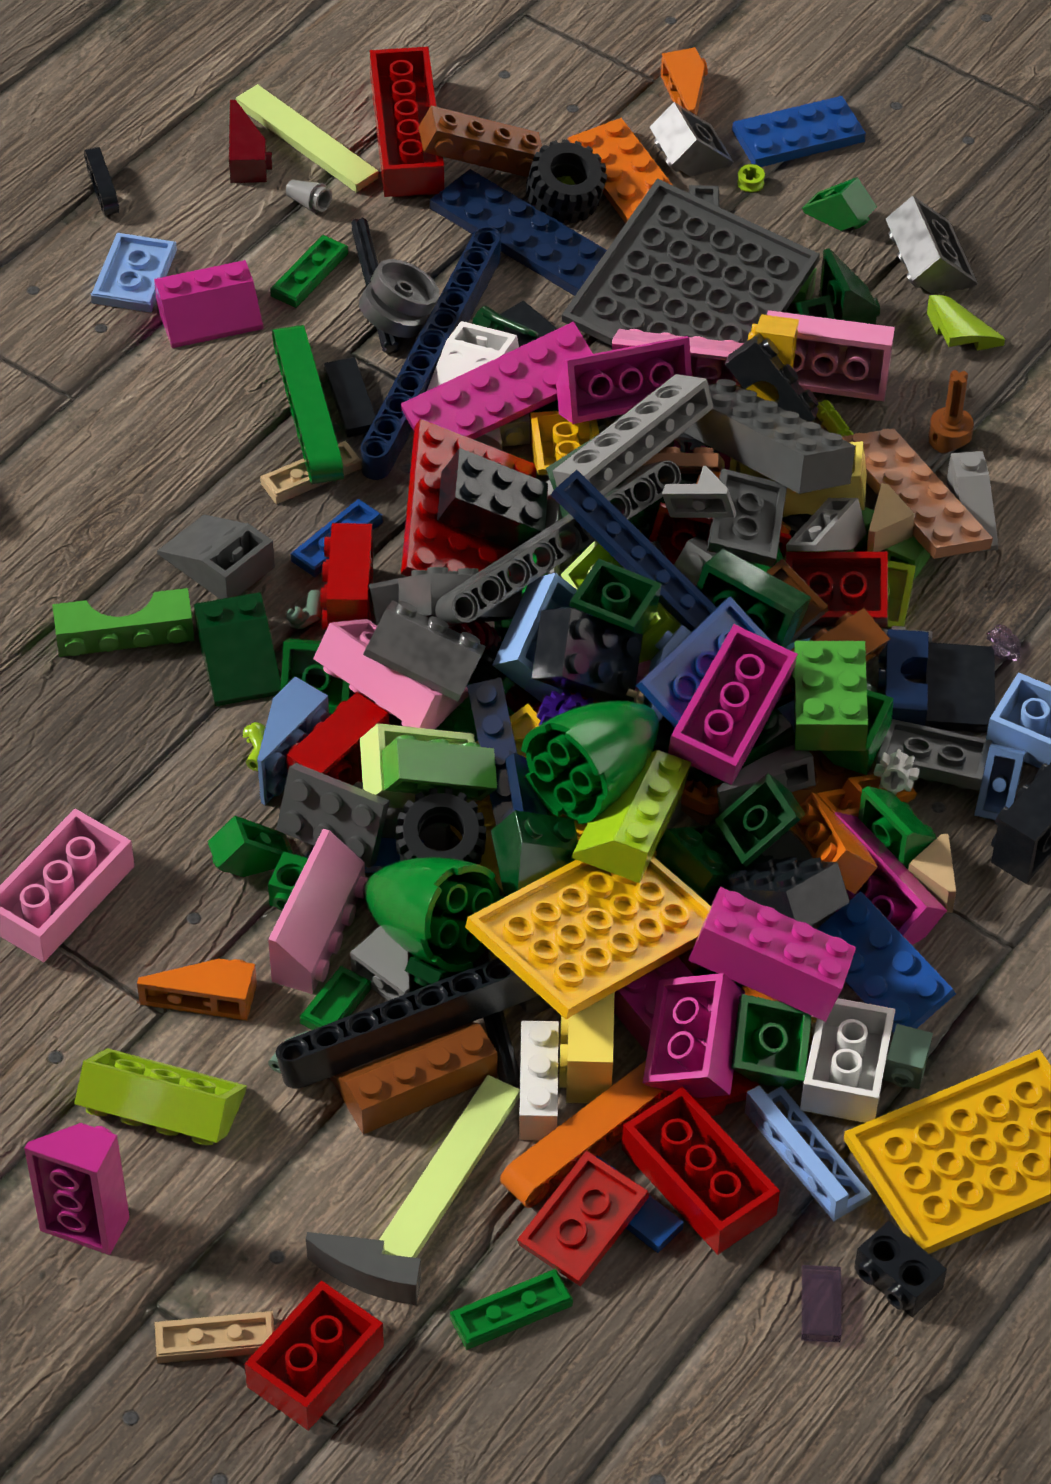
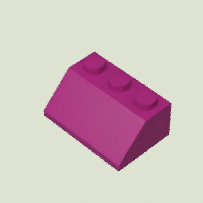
M246 260L154 279L157 308L172 348L263 329L254 281Z
M724 973L659 980L643 1083L646 1086L675 1092L683 1086L692 1097L696 1098L730 1095L734 1073L731 1066L739 996L741 994L745 995V991Z

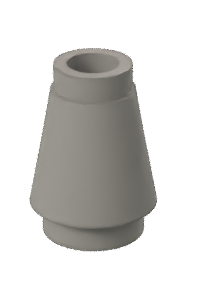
M293 179L286 186V195L314 213L327 210L331 204L332 192L324 183Z

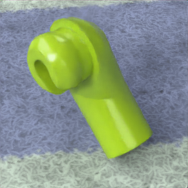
M257 722L247 725L243 730V738L249 737L247 743L252 744L254 747L246 760L247 767L254 771H258L257 759L266 728L263 724Z

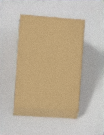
M882 483L869 528L867 552H880L911 538L913 534L915 514L888 484Z
M941 834L909 863L908 870L948 910L946 913H953L956 886L949 835Z

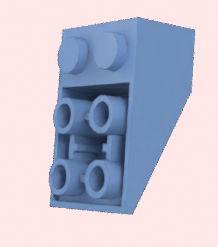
M294 677L272 700L257 759L260 798L263 805H266L274 796H279L285 789L288 775L286 755L289 749L295 743H300L306 738L317 723L324 722L330 716L328 695L297 677Z

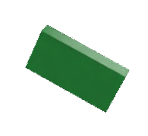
M340 966L300 1015V1024L314 1030L350 1016L372 989L371 981Z

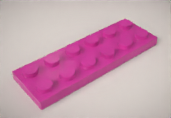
M571 322L401 403V409L413 431L417 422L423 419L474 440L558 400L556 382L564 360L593 353L575 323Z

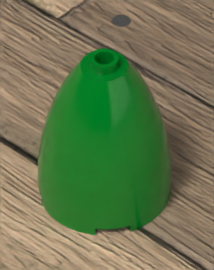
M630 701L592 703L559 714L535 727L525 736L521 751L526 753L527 765L530 771L525 777L542 804L557 817L564 814L567 817L578 820L579 824L588 823L616 802L644 768L656 744L659 731L658 716L647 705Z
M442 857L414 858L388 865L372 874L364 888V897L370 913L378 925L396 943L424 962L449 972H464L474 968L473 963L488 949L465 928L467 918L504 898V896L500 895L498 885L494 879L496 875L487 867L459 859Z

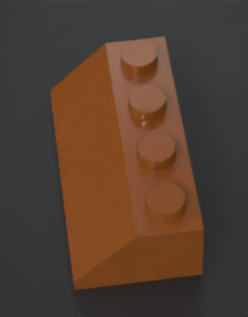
M471 1022L332 1076L331 1080L364 1135L481 1085L487 1075L497 1078V1051L482 1026Z

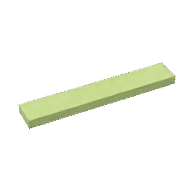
M258 84L236 97V101L245 113L356 193L378 179L377 169Z
M490 1075L486 1076L379 1239L384 1240L385 1254L417 1258L519 1100L520 1089Z

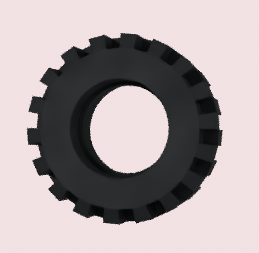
M555 140L550 142L549 146H542L533 158L526 182V194L529 195L528 200L530 204L536 205L535 209L544 212L561 223H564V220H568L569 223H576L578 218L583 221L588 218L589 214L592 215L596 211L597 206H599L607 180V174H605L606 166L605 163H600L602 159L600 155L593 154L591 147L587 146L585 148L578 141H575L574 144L570 143L569 140H562V143H558ZM567 175L571 176L576 185L564 184L556 178Z
M437 787L430 788L429 795L427 796L421 791L415 795L414 803L410 800L407 801L404 805V813L400 812L397 818L396 850L397 854H400V861L423 857L459 859L480 865L486 843V826H484L485 819L483 813H478V805L474 800L468 803L466 794L459 792L458 796H455L451 788H445L444 793H438ZM447 823L454 826L461 833L462 840L456 847L450 850L435 851L426 847L419 836L431 824Z

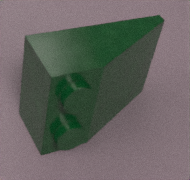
M261 592L194 604L196 631L215 706L277 695L281 691V682Z
M515 810L491 830L504 897L575 860L572 858V854L578 844L574 819Z

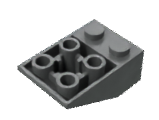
M205 514L157 550L159 556L219 599L239 596L275 568L272 539L248 523Z

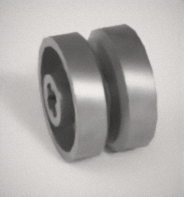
M387 259L381 261L374 271L371 283L367 285L359 299V308L364 317L383 332L396 337L411 338L419 334L428 319L427 315L430 314L440 297L439 288L427 273L415 265L402 260Z

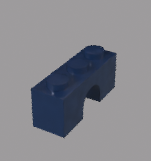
M888 629L887 636L890 640L878 655V663H884V669L879 668L877 689H884L883 695L894 698L892 719L925 726L928 684L913 683L908 681V679L925 680L929 632Z

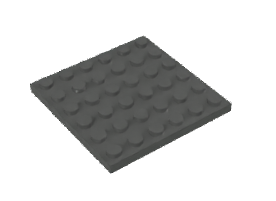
M657 178L563 312L562 322L566 324L574 322L578 330L611 346L613 337L619 329H639L650 333H671L675 336L684 337L700 336L710 340H733L738 343H746L752 324H758L761 314L767 315L768 310L786 312L819 263L820 254Z

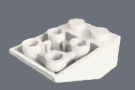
M461 321L444 345L427 391L519 348L517 335Z

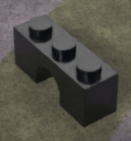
M758 333L728 355L725 365L744 389L759 381L769 382L778 391L779 398L774 401L778 404V407L786 411L798 413L799 418L807 422H812L816 419L818 413L817 406L819 405L816 397L810 390H803L797 382L799 380L797 373L789 364L784 365L777 356L779 354L777 347L769 338L764 339Z

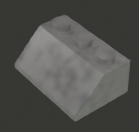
M911 196L886 218L890 228L888 234L899 249L897 253L899 259L907 267L908 273L906 275L908 280L916 288L921 286L933 294L970 288L977 284V280L950 221L916 197Z
M392 600L385 610L363 655L458 702L486 646L480 644V640L470 633L462 632L460 634L448 628V623L440 618L433 616L428 618L417 613L418 610L413 605L404 601L397 603Z

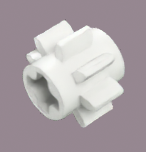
M900 749L891 755L885 752L882 753L881 764H876L874 775L881 777L879 788H885L895 795L903 789L910 792L913 781L918 779L920 769L912 768L915 757H909L907 754L902 753Z

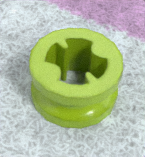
M747 164L742 166L738 171V187L750 193L760 191L764 187L765 172L758 165Z

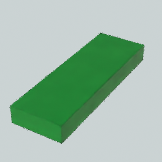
M322 235L270 288L271 297L297 308L349 254L348 246Z
M553 1269L451 1311L450 1320L465 1349L469 1350L573 1306V1298L557 1269Z

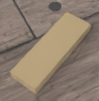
M346 441L339 443L338 447L342 458L344 476L361 469V459ZM304 458L260 476L261 485L276 504L328 483H310Z
M273 1311L155 1322L157 1364L253 1355L274 1332Z

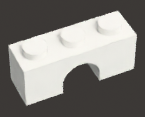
M521 1021L519 1140H541L557 1128L559 1021Z

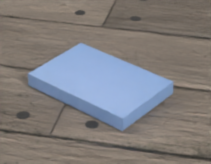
M117 233L91 293V302L93 304L152 313L156 303L154 279L167 276L177 251L176 242Z

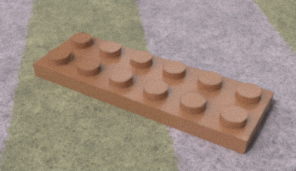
M882 429L881 431L842 436L843 440L847 442L863 441L867 473L866 482L877 495H879L881 484H888L915 514L912 535L933 559L991 548L993 537L895 429Z

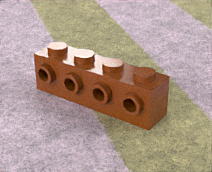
M432 105L418 127L425 153L528 177L533 158L542 147L539 132Z

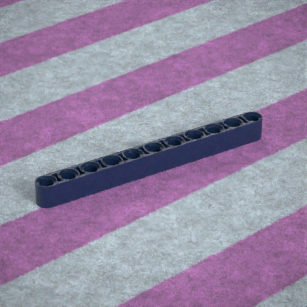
M481 227L473 233L362 441L361 470L365 477L372 480L383 479L392 470L412 431V427L401 409V403L427 391L447 339L461 321L469 322L500 263L501 235L497 229Z

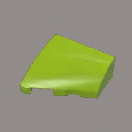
M929 295L927 315L936 334H943L948 347L974 343L978 351L1004 346L1005 339L1002 335L955 300L943 295Z

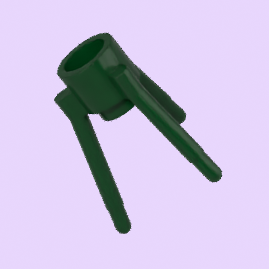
M487 306L481 307L472 321V324L503 331L506 326L534 338L539 336L538 332L503 317Z

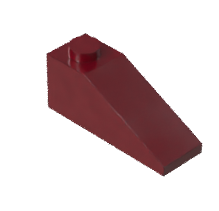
M230 100V183L267 182V170L273 169L272 151L266 152V140L239 103L236 100Z

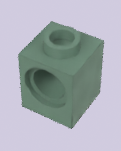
M897 1024L886 1059L883 1080L893 1082L900 1087L920 1089L930 1054L933 1033Z

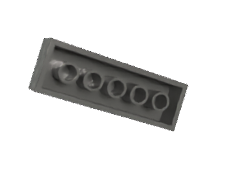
M720 379L716 384L708 385L714 408L684 431L685 434L798 494L851 484L855 445L843 440V437L839 434L829 433L821 429V426L817 423L807 422L799 418V414L796 412L786 411L778 407V404L774 401L758 397L754 391L744 390L736 386V382L732 380Z

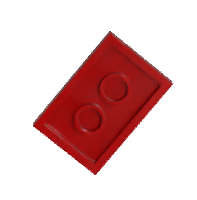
M586 1151L517 1239L518 1244L581 1287L647 1201L649 1193L646 1189Z

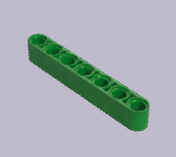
M298 325L272 329L274 350L310 483L318 484L343 480L342 458L305 326Z

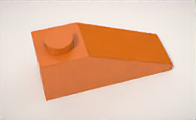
M696 47L662 53L661 78L672 101L697 116L703 92L704 76L708 74L706 60L700 57Z
M215 959L139 977L137 981L140 1005L246 1021L248 1020L257 987L255 964L239 959Z

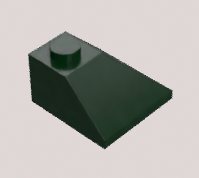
M830 248L824 249L819 296L830 295L835 319L876 325L877 316H880L878 299L872 297L867 285Z

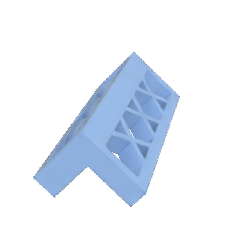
M760 1086L747 1092L745 1114L833 1222L871 1200V1193L806 1114L800 1110V1107L782 1086L769 1094H766ZM778 1101L788 1110L787 1118L775 1105ZM797 1131L806 1132L811 1138L810 1145L806 1143ZM820 1158L828 1159L830 1161V1163L833 1165L832 1173L824 1165ZM842 1185L850 1186L857 1195L848 1199L849 1194Z

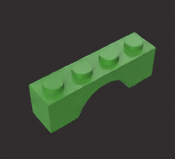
M188 588L154 592L150 602L143 609L134 614L121 617L101 614L94 610L87 600L52 604L59 657L194 641Z

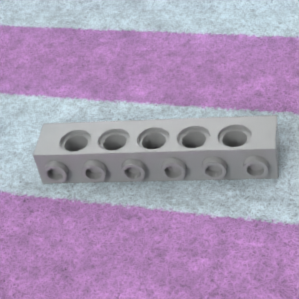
M675 374L555 468L553 475L556 486H559L575 470H578L603 496L606 495L714 408L707 379Z

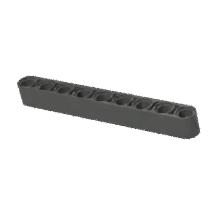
M668 460L647 464L629 475L604 495V497L627 519H630L662 498L665 484H679L681 480L680 469L674 462ZM633 488L635 489V492H636V498L634 497V494H633ZM568 514L441 596L435 606L437 618L444 620L448 625L471 622L596 540ZM558 537L561 538L562 547L559 545ZM533 552L535 553L537 558L536 564L533 560ZM508 569L511 573V580H509L507 576ZM482 585L486 591L485 598L482 596L481 593ZM456 602L458 603L460 608L459 615L456 613L455 610Z

